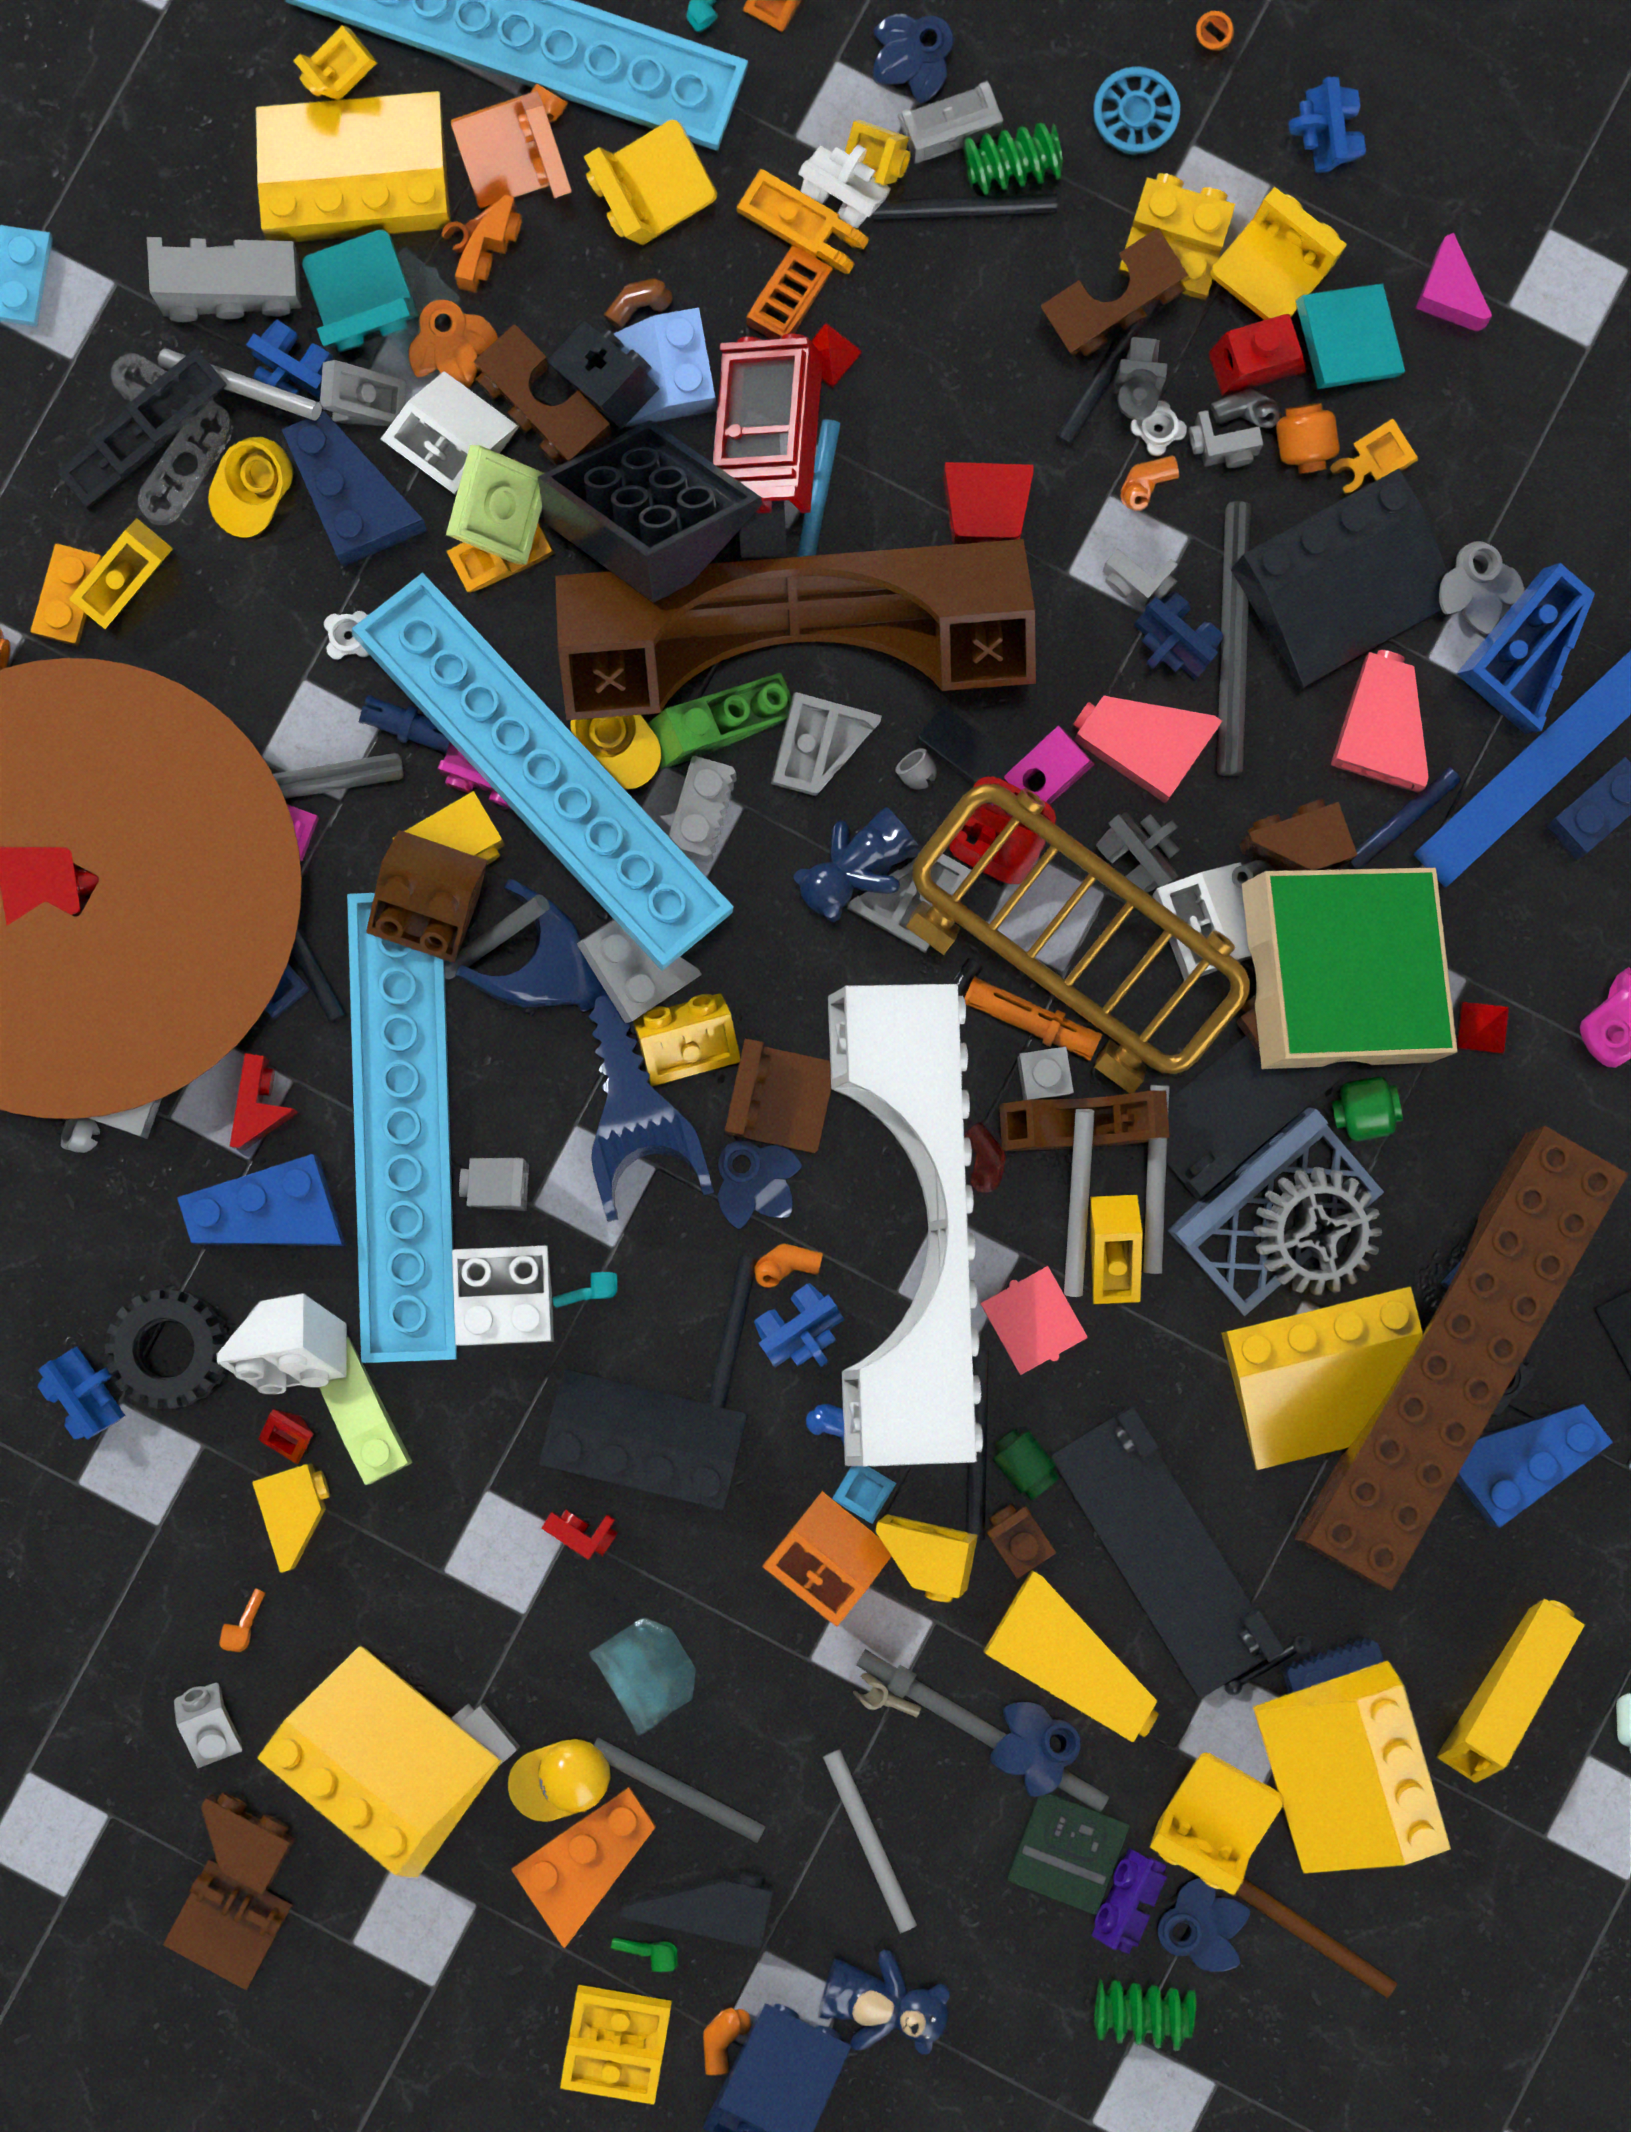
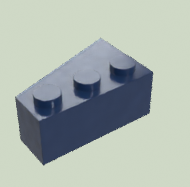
M325 411L321 412L319 418L315 421L307 418L282 429L342 567L428 531L423 518Z

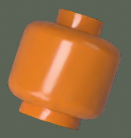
M1322 403L1285 409L1286 416L1279 419L1276 425L1281 460L1288 465H1298L1299 473L1327 469L1325 460L1334 458L1340 450L1334 413L1329 410H1323Z

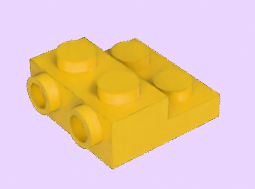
M1158 174L1156 180L1147 177L1126 248L1156 228H1159L1190 276V279L1183 282L1186 288L1183 294L1206 300L1213 279L1210 271L1219 259L1235 204L1227 202L1228 195L1219 189L1203 187L1201 192L1197 193L1184 189V182L1169 174ZM1122 260L1118 274L1130 277L1128 268Z

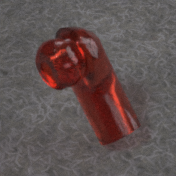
M980 1121L964 1134V1138L970 1139L971 1147L977 1153L974 1170L970 1177L971 1185L976 1191L985 1193L995 1190L1002 1182L1006 1153L1002 1151V1147Z

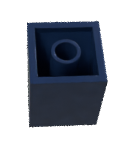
M765 2003L748 2032L704 2123L703 2129L709 2132H814L851 2045L841 2041L842 2036L827 2026L817 2025L815 2028L799 2020V2014L785 2005L774 2004L771 2006Z

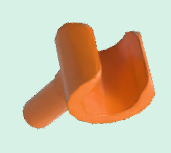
M494 204L464 225L460 222H450L443 228L442 237L444 239L450 238L457 231L464 232L463 240L453 247L455 252L463 253L474 230Z
M254 1589L241 1616L239 1626L224 1624L220 1638V1647L223 1650L242 1652L248 1647L253 1619L266 1594L265 1592Z

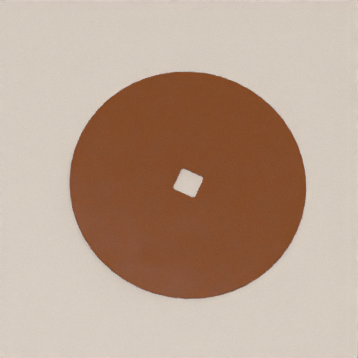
M60 658L33 661L1 669L0 847H67L72 852L73 863L97 875L99 882L78 917L72 916L44 901L7 926L0 887V1110L39 1118L79 1119L106 1116L135 1109L164 1098L190 1084L214 1067L238 1045L257 1022L273 997L287 967L296 937L301 909L302 876L299 846L293 820L275 777L252 742L226 715L206 699L185 686L152 671L124 663L99 659Z

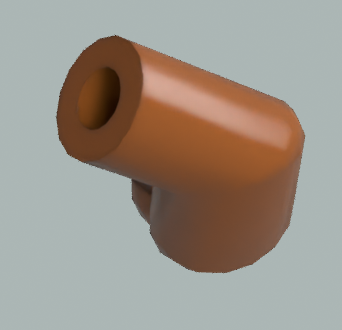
M655 278L630 283L623 288L603 316L612 325L622 329L639 307L650 305L653 310H665L672 301V293L665 288L663 281Z

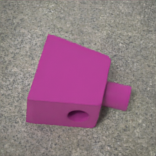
M1057 726L1014 766L1004 778L1008 783L1020 789L1026 788L1032 791L1029 788L1028 779L1038 771L1043 772L1046 778L1045 785L1037 792H1032L1050 805L1095 764L1067 732L1060 726Z

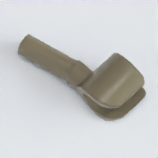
M864 1673L860 1676L867 1684L873 1687L867 1694L853 1691L854 1696L866 1708L875 1710L885 1705L914 1717L919 1715L921 1706L894 1696L893 1693L888 1692L879 1679L869 1673Z

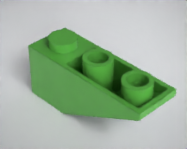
M782 673L679 704L662 711L648 723L660 743V768L665 769L689 761L692 756H704L787 721L792 697Z

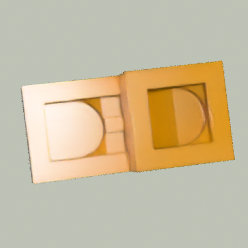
M539 521L527 565L512 563L464 542L447 551L468 593L501 581L556 554Z

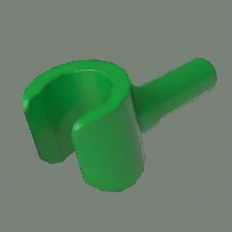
M613 1938L611 1949L641 1956H651V1970L653 1972H668L678 1967L677 1948L671 1942L642 1944L619 1938Z

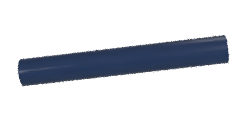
M1447 768L1356 849L1357 856L1348 865L1352 869H1362L1459 784L1461 782L1459 775L1452 768Z

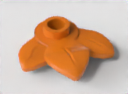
M444 299L435 300L428 303L420 313V332L409 345L408 359L415 376L418 378L438 369L440 374L445 371L469 389L477 374L474 360L478 358L477 355H481L498 339V336L491 324L483 317L463 314L460 307L452 301ZM439 314H446L451 320V326L445 332H440L435 327L434 321Z

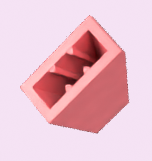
M1378 650L1377 654L1369 652L1363 660L1331 765L1420 793L1426 787L1429 776L1415 668L1412 665L1405 664V658L1400 654L1387 650Z
M1103 696L1097 706L1088 702L1073 725L1080 730L1074 741L1166 804L1217 731L1222 720L1214 715Z

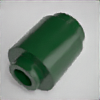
M1014 1428L993 1445L999 1453L992 1460L1018 1493L1025 1492L1030 1500L1039 1496L1060 1478L1054 1469L1057 1464L1029 1429L1020 1434Z

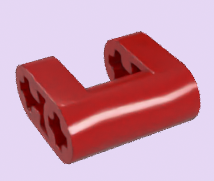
M996 777L981 778L973 786L996 784L1010 790L1016 796L1022 790ZM1044 801L1046 806L1040 814L1055 824V811ZM984 803L980 805L950 843L951 852L962 862L974 867L1013 816L1008 815L1005 810L996 804ZM1020 823L982 872L1010 885L1020 884L1034 868L1046 841ZM969 835L978 839L975 844L966 841Z

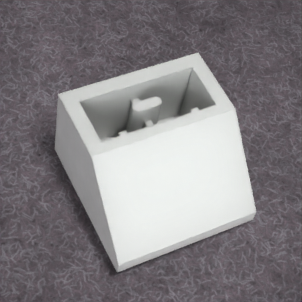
M444 371L406 403L381 440L453 494L457 495L470 445H481L500 454L519 426Z
M1240 862L1200 872L1156 889L1152 895L1154 899L1206 938L1213 930H1216L1230 939L1235 945V949L1230 956L1238 962L1252 958L1248 948L1242 889L1236 887L1232 881L1233 870L1241 866ZM1172 936L1169 941L1185 981L1203 958ZM1210 964L1201 976L1218 969Z
M548 1246L452 1250L456 1345L554 1342Z
M305 1294L260 1301L217 1353V1363L234 1373L235 1377L257 1388L258 1392L263 1394H281L286 1391V1387L298 1385L322 1387L327 1385L329 1380L346 1377L347 1324Z

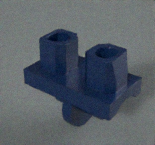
M1172 592L1162 600L1155 597L1147 605L1134 626L1145 635L1142 642L1154 652L1146 663L1150 668L1154 670L1164 661L1175 672L1182 668L1196 680L1218 654L1216 649L1223 638V633L1212 623L1204 622L1196 631L1188 626L1182 619L1191 608L1189 603L1177 592Z

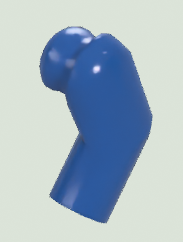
M822 1404L807 1414L806 1425L811 1433L820 1435L825 1432L838 1436L844 1445V1417L842 1408L831 1404Z

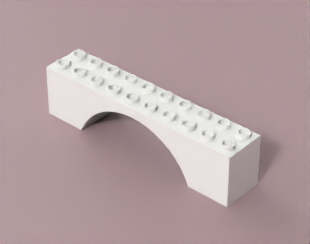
M958 984L845 986L828 996L831 1089L850 1097L867 1108L894 1134L915 1168L922 1187L928 1218L926 1263L920 1286L910 1308L893 1333L874 1352L842 1371L845 1466L976 1462V1452H981L983 1435L980 1423H975L974 1404H979L981 1398V1386L978 1375H973L972 1356L978 1355L979 1337L977 1329L971 1328L970 1309L975 1308L977 1304V1288L975 1281L969 1280V1261H973L975 1257V1239L972 1232H967V1213H972L973 1191L971 1185L965 1184V1166H969L971 1163L970 1139L964 1138L963 1119H967L969 1116L970 1102L968 1091L962 1090L961 1071H966L968 1053L966 1044L960 1043L959 1024H964L966 1018L965 999L963 996H958Z

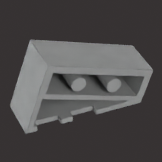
M147 237L150 294L164 317L170 316L172 321L189 322L198 319V314L216 313V317L221 319H236L243 317L246 311H262V314L267 316H283L289 314L290 309L301 308L299 255L293 241L234 240V246L206 247V239L191 238L190 247H162V237Z

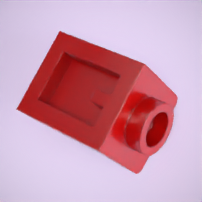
M565 1509L561 1516L554 1511L551 1512L541 1529L588 1560L594 1552L603 1556L618 1534L617 1531L611 1528L616 1518L610 1514L606 1515L594 1535L590 1536L585 1532L589 1524Z

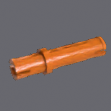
M974 976L964 998L966 1005L979 1009L1042 1038V1044L1051 1047L1053 1043L1059 1047H1066L1067 1050L1086 1058L1088 1061H1091L1102 1037V1033L1095 1032L1065 1018L1066 1013L1062 1011L1051 1012L1019 996L995 987Z

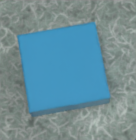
M851 1466L832 1499L873 1524L896 1483L869 1466Z

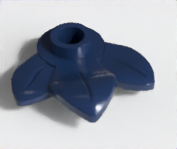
M904 14L887 17L874 28L876 37L885 47L879 52L875 60L873 79L876 83L884 85L901 84L909 81L916 100L921 104L925 103L938 93L946 81L947 66L945 57L948 56L953 47V31L945 20L937 16H924L918 20ZM927 31H936L938 39L935 45L925 47L922 42L923 35Z
M736 1141L727 1145L721 1152L718 1160L719 1172L724 1179L718 1193V1202L725 1218L737 1229H741L748 1222L754 1210L769 1217H789L792 1212V1194L785 1179L792 1177L802 1168V1164L795 1154L779 1145L758 1148L755 1144L748 1141ZM746 1156L749 1158L751 1167L746 1173H738L733 1169L732 1164L736 1157Z
M1032 1702L1012 1703L1003 1708L1004 1717L1011 1733L1005 1735L995 1745L991 1754V1762L1004 1773L1025 1775L1024 1781L1029 1796H1042L1051 1793L1061 1783L1064 1767L1073 1763L1079 1755L1081 1745L1079 1734L1068 1722L1052 1720L1048 1712L1041 1705ZM1052 1736L1057 1737L1061 1742L1059 1753L1054 1752L1050 1747Z
M1201 1878L1189 1881L1182 1887L1178 1893L1175 1908L1162 1916L1158 1925V1938L1168 1952L1177 1956L1189 1955L1192 1961L1202 1970L1210 1972L1231 1970L1240 1965V1959L1228 1939L1234 1937L1244 1926L1250 1916V1910L1234 1899L1215 1898V1888L1207 1885ZM1183 1922L1189 1925L1190 1933L1185 1939L1179 1940L1174 1938L1173 1928L1176 1924Z

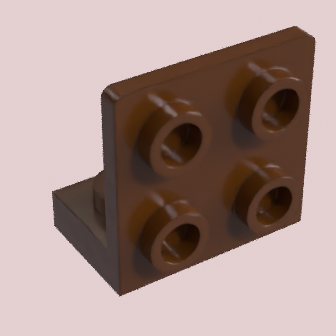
M745 1038L725 1134L816 1153L819 1148L831 1093L830 1061L764 1047V1042Z

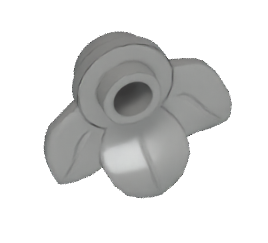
M1472 542L1460 550L1456 560V568L1444 575L1439 591L1440 606L1445 614H1452L1462 610L1463 616L1469 625L1478 632L1487 635L1497 625L1503 604L1513 605L1523 594L1524 586L1517 571L1502 564L1501 555L1495 547L1485 542ZM1473 558L1481 564L1480 573L1474 568Z

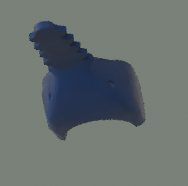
M508 879L503 888L523 905L538 895L537 892L513 879ZM549 899L547 900L550 909L534 920L536 926V945L532 956L521 969L506 976H488L460 965L455 973L460 979L493 998L522 1008L577 1004L580 1010L585 1012L595 1008L596 998L608 995L577 945L582 938L573 920ZM633 1021L629 1022L630 1032L633 1035L637 1034L633 1025Z
M608 995L596 998L595 1008L589 1015V1018L598 1024L592 1035L602 1043L595 1053L605 1060L600 1066L599 1072L608 1079L602 1085L603 1091L607 1093V1099L592 1145L591 1161L607 1222L619 1220L615 1207V1190L620 1176L629 1165L646 1155H671L682 1160L696 1174L703 1195L714 1193L702 1147L691 1122L648 1084L650 1074L639 1070L644 1058L633 1053L637 1043L636 1039L626 1036L630 1030V1023H625L620 1019L621 1015Z

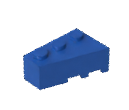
M1561 563L1543 568L1456 674L1524 734L1542 731L1547 718L1545 714L1554 691L1559 688L1563 677L1561 673L1570 650L1575 647L1595 593Z
M314 1154L177 1197L191 1243L197 1245L347 1246L320 1158Z
M1573 1404L1480 1435L1455 1480L1489 1526L1500 1528L1613 1442L1584 1404Z

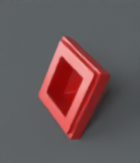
M827 323L811 340L823 354L821 379L834 388L861 355L862 351Z
M1461 1002L1457 1048L1504 1054L1509 1007Z
M273 1409L258 1440L292 1462L299 1464L313 1433L301 1416Z

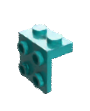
M385 230L373 231L312 253L303 259L302 266L324 325L317 328L323 346H337L338 352L350 350L365 344L363 336L380 330L381 336L384 337L408 328L406 320L419 316L391 236Z

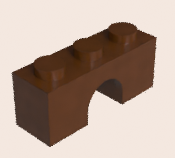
M1156 228L1119 253L1130 275L1129 286L1119 299L1112 302L1097 301L1090 295L1085 285L1078 280L1041 305L1042 310L1071 354L1075 355L1081 351L1085 357L1108 342L1104 336L1119 325L1123 331L1131 328L1147 316L1143 310L1158 299L1165 305L1186 291L1183 282L1190 279V276L1159 228Z
M514 324L474 360L477 373L479 374L475 381L491 399L494 400L500 396L510 406L511 409L506 412L509 418L519 426L522 432L526 433L531 429L543 441L538 445L539 449L557 467L561 462L564 464L600 446L612 435L610 423L579 391L574 393L564 403L555 406L544 405L533 397L532 388L534 383L549 369L546 362L547 357Z

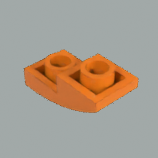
M504 195L493 205L474 230L466 244L455 273L458 289L476 293L479 280L486 281L490 273L493 254L488 253L487 250L505 254L509 240H517L522 222V214L516 213L517 208L514 197Z

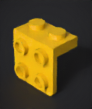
M676 120L665 122L615 154L598 147L584 156L590 168L586 176L591 187L599 197H605L612 210L607 213L611 226L620 237L625 236L641 245H644L713 203L717 198V191L684 127Z
M1274 187L1262 201L1251 222L1215 262L1210 274L1217 283L1264 320L1283 314H1290L1291 317L1297 311L1295 300L1302 295L1313 292L1333 268L1347 244L1339 238L1337 232L1332 227L1318 222L1304 211L1302 205L1294 197L1284 195Z
M1208 1752L1202 1753L1160 1817L1150 1848L1158 1852L1165 1861L1173 1865H1181L1197 1874L1210 1887L1223 1889L1234 1896L1243 1882L1250 1856L1282 1808L1283 1796L1278 1791Z

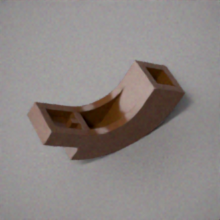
M1166 1090L1081 1099H1031L999 1104L1002 1151L1072 1149L1076 1109L1094 1110L1092 1147L1148 1142V1140L1170 1138Z

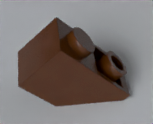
M221 1792L219 1797L213 1794L205 1798L201 1808L220 1872L263 1895L273 1882L295 1838L286 1834L289 1827L278 1819L264 1814L260 1820L245 1812L247 1804L237 1797L226 1792Z

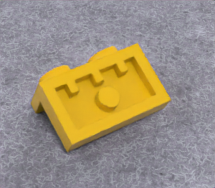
M702 994L691 998L689 1002L671 1007H653L633 1021L639 1038L646 1072L650 1074L649 1082L651 1086L740 1062L741 1058L731 1013L722 994Z

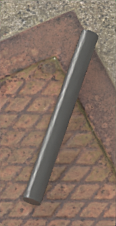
M597 1738L594 1746L602 1751L610 1766L755 1843L759 1841L766 1826L612 1744Z

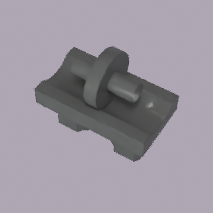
M1132 337L1126 359L1120 360L1114 380L1113 393L1119 394L1118 406L1121 412L1128 418L1142 420L1151 416L1156 410L1167 375V364L1158 363L1160 340Z
M1126 811L1122 815L1118 814L1108 823L1112 828L1096 844L1097 848L1111 863L1116 862L1130 850L1141 864L1125 877L1146 893L1157 887L1172 883L1179 877V874L1158 850L1157 846L1162 849L1169 859L1180 851L1169 836L1179 827L1173 820L1161 827L1150 814L1140 822L1151 837L1149 838L1128 811Z

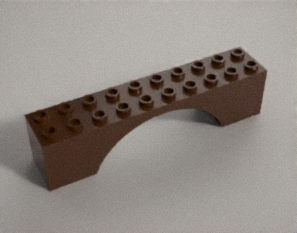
M1024 539L708 564L692 583L654 603L611 571L555 576L558 652L566 720L661 713L675 692L706 668L753 649L793 642H836L874 649L892 655L919 669L931 678L942 691L1036 684L1035 607Z
M1547 1126L1525 1133L1479 1213L1478 1222L1467 1251L1427 1329L1371 1419L1338 1460L1297 1532L1295 1540L1372 1585L1392 1591L1628 1173Z

